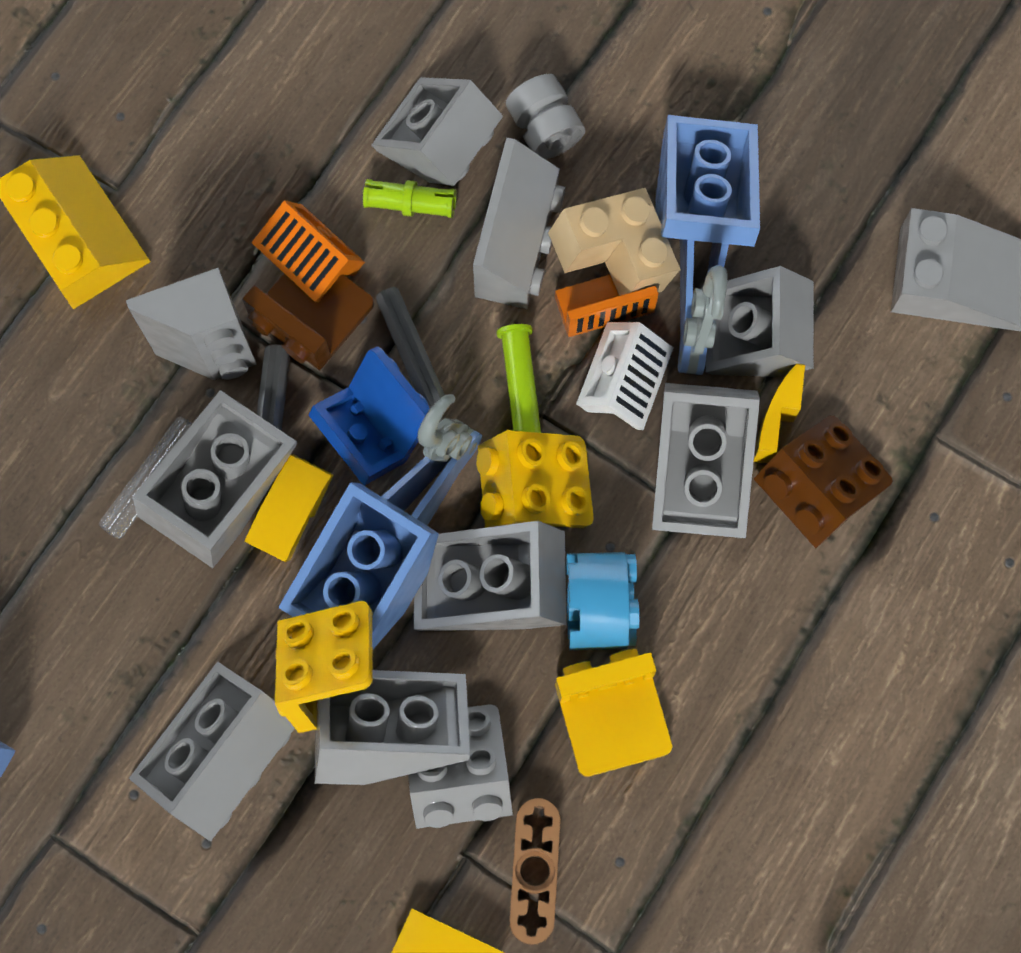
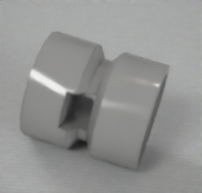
M543 74L525 81L510 93L506 100V107L516 125L521 129H527L523 138L529 149L544 159L564 153L579 142L585 134L583 123L575 109L571 105H566L568 97L557 77L553 74Z

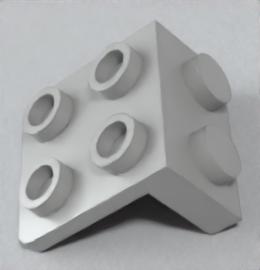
M495 705L468 707L470 758L468 761L408 775L416 829L425 827L441 828L449 824L476 820L491 821L498 817L513 815L499 710Z

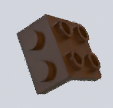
M285 274L281 276L267 294L254 285L242 298L248 312L246 319L257 331L265 336L271 333L283 343V349L291 357L302 364L307 361L319 371L374 307L372 296L342 274L319 302L312 300Z
M833 415L826 417L784 446L754 477L756 483L815 548L823 544L852 515L884 492L893 482L892 477L884 469L883 465L859 442L851 430Z

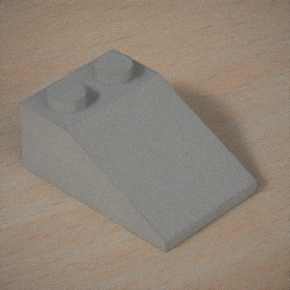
M911 208L900 228L891 312L1021 331V239L957 214Z
M665 383L652 530L746 538L760 403L758 391Z
M220 390L133 495L137 517L214 568L245 528L296 447L297 441Z
M531 521L441 533L438 535L429 572L414 596V630H516L567 625L565 531L541 521Z
M373 670V680L368 688L318 700L317 729L315 730V783L367 785L468 761L470 758L466 674Z

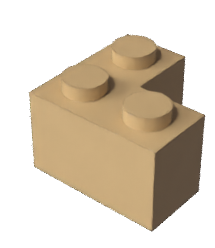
M646 188L565 208L548 232L564 273L605 262L619 296L655 285L658 293L662 292L681 270L668 239L661 237V222Z

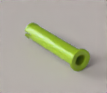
M512 324L501 327L496 331L498 338L502 339L513 431L541 433L529 335L533 333V328L528 324Z

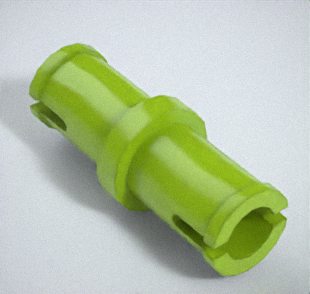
M367 179L365 182L367 187H364L363 191L364 208L374 207L402 211L403 216L411 217L415 213L447 216L448 218L454 217L457 202L456 189L418 186L417 181L407 180L405 184L373 181V179Z

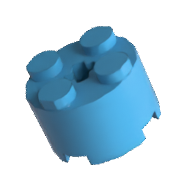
M625 552L568 553L566 556V575L569 577V582L567 583L566 603L569 650L627 649L628 646H636L637 629H639V601L634 599V583L637 582L636 555L625 554Z

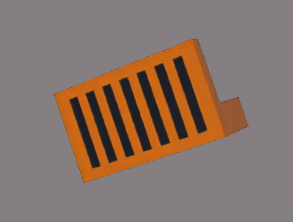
M289 201L282 202L251 242L315 302H319L341 274L355 276L365 263L302 204Z
M611 275L555 290V299L569 338L606 327L607 322H623L654 313L659 293L655 285L619 296Z

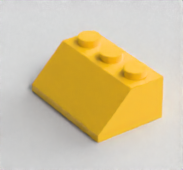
M80 155L29 160L0 178V199L73 309L150 263L149 258Z

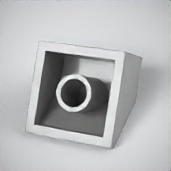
M420 77L371 146L379 153L429 183L454 186L456 182L467 174L470 168L469 164L480 148L491 140L494 135V129L503 115L471 80Z
M782 266L727 280L723 317L721 320L714 319L716 321L715 341L713 348H707L706 373L712 375L779 377L787 375L795 364L805 365V370L813 369L814 281Z

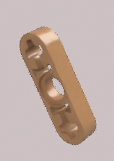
M541 798L531 799L520 807L516 817L510 928L513 935L519 941L530 945L545 941L551 935L555 922L560 815L557 808L550 801ZM534 808L544 809V817L552 818V827H544L542 831L541 843L552 842L551 853L540 848L521 850L522 840L532 843L533 829L532 826L524 825V817L532 816ZM540 857L547 862L550 873L545 883L539 886H532L522 879L520 869L526 859ZM518 890L530 894L549 892L548 903L538 900L537 913L538 916L546 918V927L538 928L536 936H527L526 927L518 926V916H525L528 911V899L518 901Z

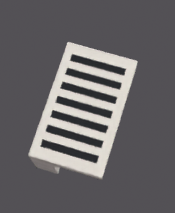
M607 322L576 404L587 412L615 414L635 429L644 430L673 347L640 322Z

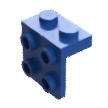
M377 346L367 351L349 387L313 405L308 416L365 486L406 463L419 442L417 438L418 429L430 408L426 399L415 391L400 372L397 363Z

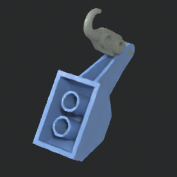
M668 115L663 133L655 211L661 222V237L680 239V345L678 372L702 375L707 348H713L715 341L716 321L714 319L721 320L723 317L728 279L724 265L729 244L755 247L760 231L758 124ZM694 241L712 242L708 271L703 289L695 288L693 293Z
M444 395L427 412L417 434L419 444L424 446L423 455L425 457L385 494L379 496L360 483H350L278 608L290 616L296 617L345 604L365 601L372 609V650L404 615L429 572L439 535L438 532L427 525L482 440V434L460 420L450 418L441 420L447 408L455 402L454 395ZM443 469L412 515L406 513L405 510Z

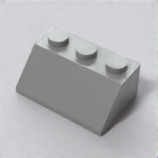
M507 137L473 263L474 293L476 298L528 309L531 294L539 296L545 269L538 268L541 253L550 254L552 241L548 234L551 229L549 222L552 212L560 213L566 187L559 185L558 167L517 140Z
M219 268L126 300L132 316L154 353L159 357L212 380L220 377L224 380L234 379L245 374L248 371V367L257 365L241 320Z
M217 662L129 779L172 816L211 842L217 832L228 823L232 812L249 789L257 784L262 772L279 749L289 741L291 733L295 728L285 716L282 717L279 714L275 701Z

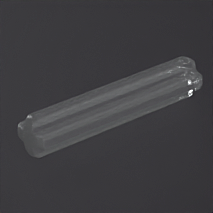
M183 417L175 419L100 520L99 525L105 532L117 539L124 536L137 518L133 495L193 424L192 422Z

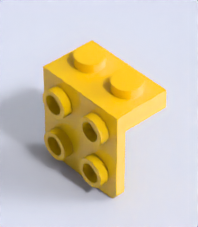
M506 430L478 445L476 465L481 478L482 501L480 509L485 521V528L531 521H541L553 527L584 528L592 524L594 517L586 444L583 438L574 435Z
M365 601L345 604L277 622L276 683L274 695L276 708L282 717L285 716L298 733L316 730L318 700L363 690L372 683V609Z
M637 649L621 651L609 656L611 663L592 668L590 661L573 664L562 669L564 676L556 678V692L578 771L582 776L591 777L664 757L671 752L672 742L653 681L656 668L651 652L639 655Z

